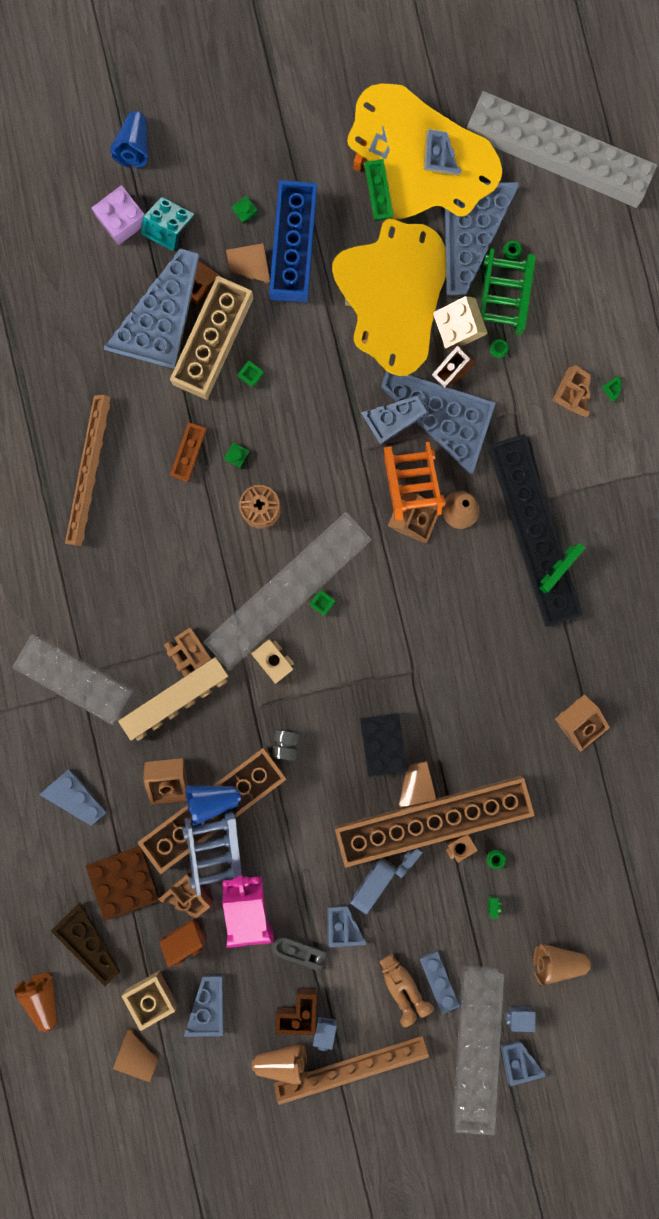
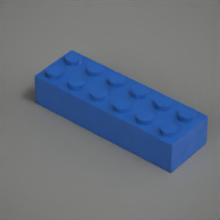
M279 180L269 290L270 300L308 303L317 183Z

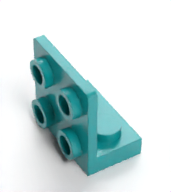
M161 197L143 216L141 235L174 252L178 246L180 232L193 219L194 214Z

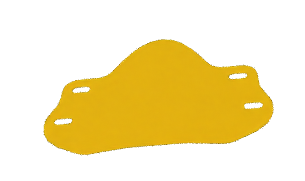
M382 83L372 85L360 95L356 103L355 122L349 132L347 142L352 150L365 157L368 161L384 159L393 219L411 217L434 206H442L453 214L463 217L472 211L480 199L496 189L501 180L502 166L496 151L486 138L452 122L426 105L402 85ZM368 102L376 110L374 112L369 111L364 107V103ZM383 126L387 142L378 139L374 149L385 153L387 146H389L390 151L386 159L369 151L376 134L378 133L382 136ZM428 129L447 132L450 146L456 155L454 159L457 167L461 169L459 176L424 170L426 132ZM361 137L367 142V145L362 146L355 141V138ZM482 175L489 179L490 185L481 182L479 177ZM454 199L462 201L465 207L460 208L454 204Z
M386 219L382 224L379 239L376 243L356 246L342 251L335 257L332 263V272L339 289L357 314V324L353 337L355 345L363 352L374 357L389 373L397 376H407L415 372L428 357L430 333L434 318L433 313L436 310L438 297L446 278L445 245L438 233L426 225L405 224L395 219ZM391 226L395 228L393 238L388 236ZM422 231L426 233L424 243L419 241ZM364 331H367L369 334L366 343H362ZM391 354L396 356L393 366L389 365Z

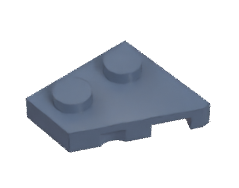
M428 129L426 132L424 170L459 176L461 169L457 167L454 159L456 155L450 146L447 132Z
M346 905L327 906L328 946L366 945V941L359 931L349 908Z
M519 1040L500 1045L507 1082L510 1086L546 1077L545 1073Z

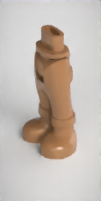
M393 954L379 961L383 968L381 971L384 973L388 990L397 1002L399 1009L403 1012L400 1020L403 1027L412 1025L418 1018L403 992L404 989L412 1003H414L416 1011L421 1018L434 1011V1007L430 1002H425L421 999L422 996L411 975L400 964L399 960L396 961Z

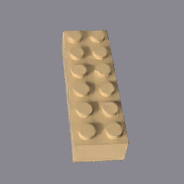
M216 277L171 375L170 381L174 386L208 400L253 301L251 290L222 277Z

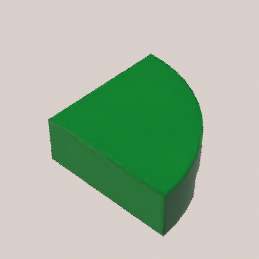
M616 376L601 387L612 403L619 397L621 391V379L619 376Z

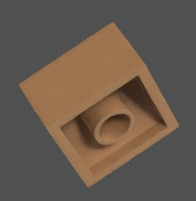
M405 493L401 496V500H405V502L425 499L414 493ZM436 506L406 509L403 512V520L396 521L393 512L388 526L401 534L427 544L438 518Z
M585 694L555 718L561 730L580 752L610 728L599 707Z
M183 758L145 762L144 783L151 805L186 801L185 786H188Z

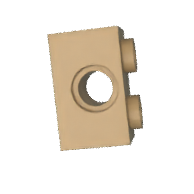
M269 639L251 654L276 684L294 670L292 667L294 663L288 655L284 657L281 654L280 650L282 648L276 640L272 642ZM272 655H277L280 659L279 664L276 666H272L269 663V658Z

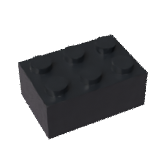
M399 713L360 718L368 776L373 777L407 772Z

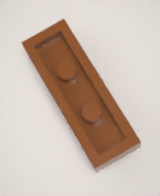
M188 422L170 477L189 483L207 431L205 427Z

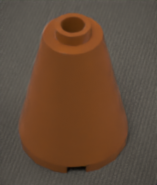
M40 973L31 976V980L26 983L24 980L21 981L14 988V992L39 1031L49 1032L57 1023L54 979L50 976V973Z

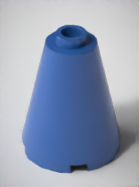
M138 111L128 114L110 147L113 160L124 167L129 168L130 165H136L135 168H141L148 161L147 120Z
M185 786L188 812L192 814L190 820L193 826L237 807L238 802L241 801L240 791L235 790L234 786Z

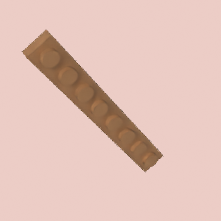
M95 395L93 398L65 544L82 546L85 537L84 531L88 521L89 505L92 501L91 495L96 481L95 475L99 465V454L103 445L102 439L107 425V414L110 409L111 397L106 395Z
M423 1036L307 1072L304 1085L298 1086L282 1081L276 1082L274 1086L277 1102L281 1105L429 1058Z

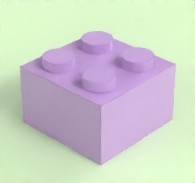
M122 185L92 207L96 218L118 246L142 228L143 216L145 214Z

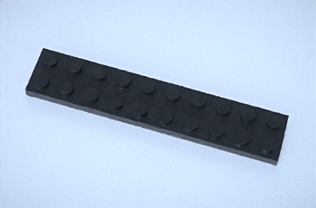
M525 434L489 444L487 446L545 627L583 616L568 569L549 592L544 593L539 589L542 585L540 581L547 573L551 575L555 570L552 567L559 559H564V554Z

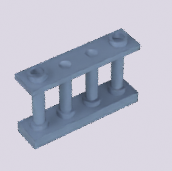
M232 809L224 812V818L221 821L191 827L189 818H186V827H182L184 839L188 841L192 877H189L191 889H195L197 896L201 895L200 885L224 879L232 880L237 878L238 875H242L236 819ZM219 829L226 830V835L223 838L194 844L193 835ZM220 846L228 847V852H225L224 855L196 861L195 852ZM225 862L230 864V868L227 871L198 877L199 868Z

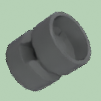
M276 729L274 740L277 744L273 745L271 756L295 761L298 750L294 746L299 742L300 733Z

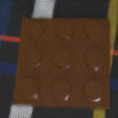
M140 846L85 866L104 921L160 901L148 863Z

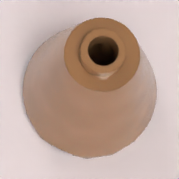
M456 491L448 495L445 499V506L442 507L444 520L455 529L470 527L476 522L480 513L477 499L465 491Z
M539 944L540 946H537L534 951L533 965H537L538 972L534 973L540 985H548L583 976L591 968L590 960L585 954L546 944Z
M298 1043L257 1054L255 1059L252 1060V1070L255 1071L257 1076L298 1086L304 1085L306 1082L307 1072H304V1068L307 1065V1052L305 1045Z

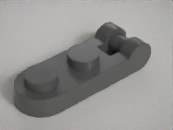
M285 936L276 938L273 943V952L278 957L317 971L322 970V961L328 953L326 950ZM311 954L316 955L315 961L309 960Z

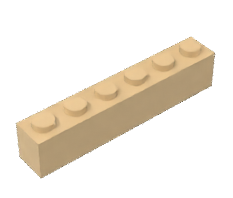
M214 657L118 722L130 741L135 738L139 741L147 736L146 731L149 729L156 730L162 726V721L167 717L171 720L180 714L178 710L182 707H185V709L191 707L196 703L194 701L199 696L204 698L212 693L210 689L217 685L219 688L227 683L226 678L229 677V674L218 657Z

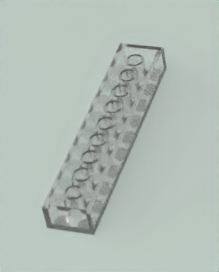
M345 512L203 641L204 644L228 670H232L372 542V539Z

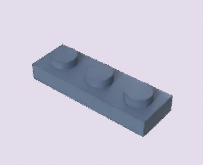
M437 950L419 957L441 1013L444 1014L460 1007Z

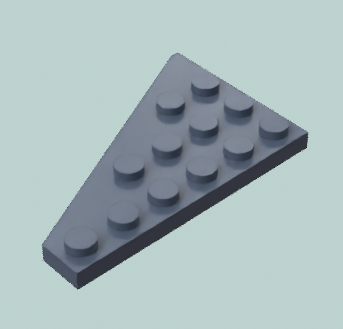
M518 182L499 183L496 189L480 199L466 216H457L445 209L446 297L466 296L517 191ZM454 199V204L460 208L465 207L462 201Z
M179 249L161 275L150 286L147 293L139 300L140 302L125 318L119 329L115 331L112 338L104 345L103 350L175 369L200 254Z
M386 371L381 388L395 402L419 396L429 413L416 422L468 473L473 474L496 403L448 387L444 388L442 385L411 375L397 376Z

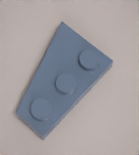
M414 396L361 413L379 443L383 445L428 414L429 411L421 398Z
M68 769L39 794L91 826L107 813L71 769Z
M223 974L203 975L184 1037L223 1036Z

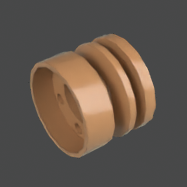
M254 485L247 488L240 498V512L244 520L251 527L266 529L278 521L281 514V504L277 494L270 487ZM257 502L265 504L262 506V510H259L257 507H255L258 505Z

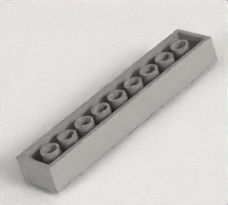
M482 91L467 126V130L486 138L494 148L635 208L642 201L657 167V164L485 91Z

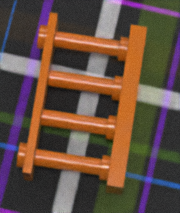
M426 442L425 452L404 455L393 454L392 447H384V460L395 521L403 520V512L406 509L436 506L437 514L442 515L445 499L444 495H440L433 462L436 459L435 450L431 449L430 442ZM427 459L428 467L400 471L395 469V465H398V463ZM430 475L431 479L429 483L406 486L398 484L400 478ZM433 490L434 498L406 502L401 500V496L405 493Z

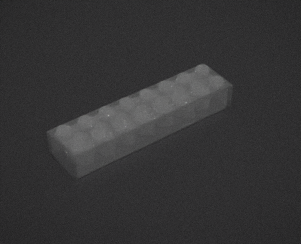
M462 965L453 1106V1127L455 1133L495 1135L504 973L498 967Z

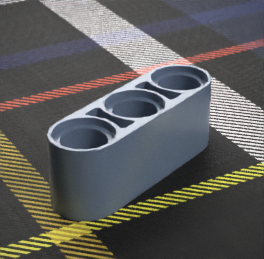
M379 858L353 895L350 904L364 914H367L396 873L397 867L385 858Z

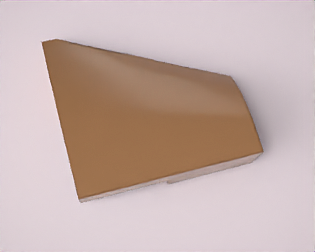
M263 243L226 250L231 274L243 275L248 279L253 280L254 278L264 281L265 284H270Z
M576 365L569 367L553 397V401L572 412L588 417L590 411H587V399H590L589 384L591 375Z
M427 761L407 765L399 807L436 800Z
M188 872L168 889L159 900L162 903L164 901L175 905V909L186 911L188 915L197 918L211 907L214 900L201 885V895L197 896L195 889L190 887L189 877H192V875Z
M128 1028L113 1069L150 1082L159 1058L149 1051L147 1045L133 1034L134 1031Z

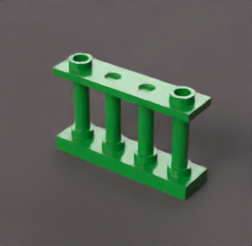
M491 248L489 255L485 254L483 266H486L480 306L483 322L490 321L509 324L515 327L514 334L522 335L526 325L536 255L528 254L526 260L522 262L493 258L495 249ZM492 266L521 270V272H524L523 279L513 280L491 276ZM489 284L518 288L521 291L520 297L514 299L488 295ZM486 302L515 306V309H518L517 316L509 317L485 313Z

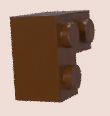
M298 988L296 1008L277 1007L275 1034L315 1036L317 989Z

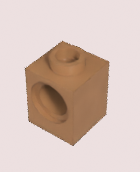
M468 834L446 842L449 847L445 849L451 860L455 858L457 862L478 851ZM458 843L465 844V849L462 852L455 851V846Z

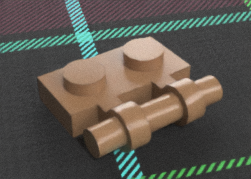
M191 627L175 637L178 643L175 647L170 641L164 644L169 658L172 657L177 665V670L181 671L184 677L191 673L187 668L190 664L196 670L212 659ZM180 650H182L188 658L185 661H183L180 655L178 654Z

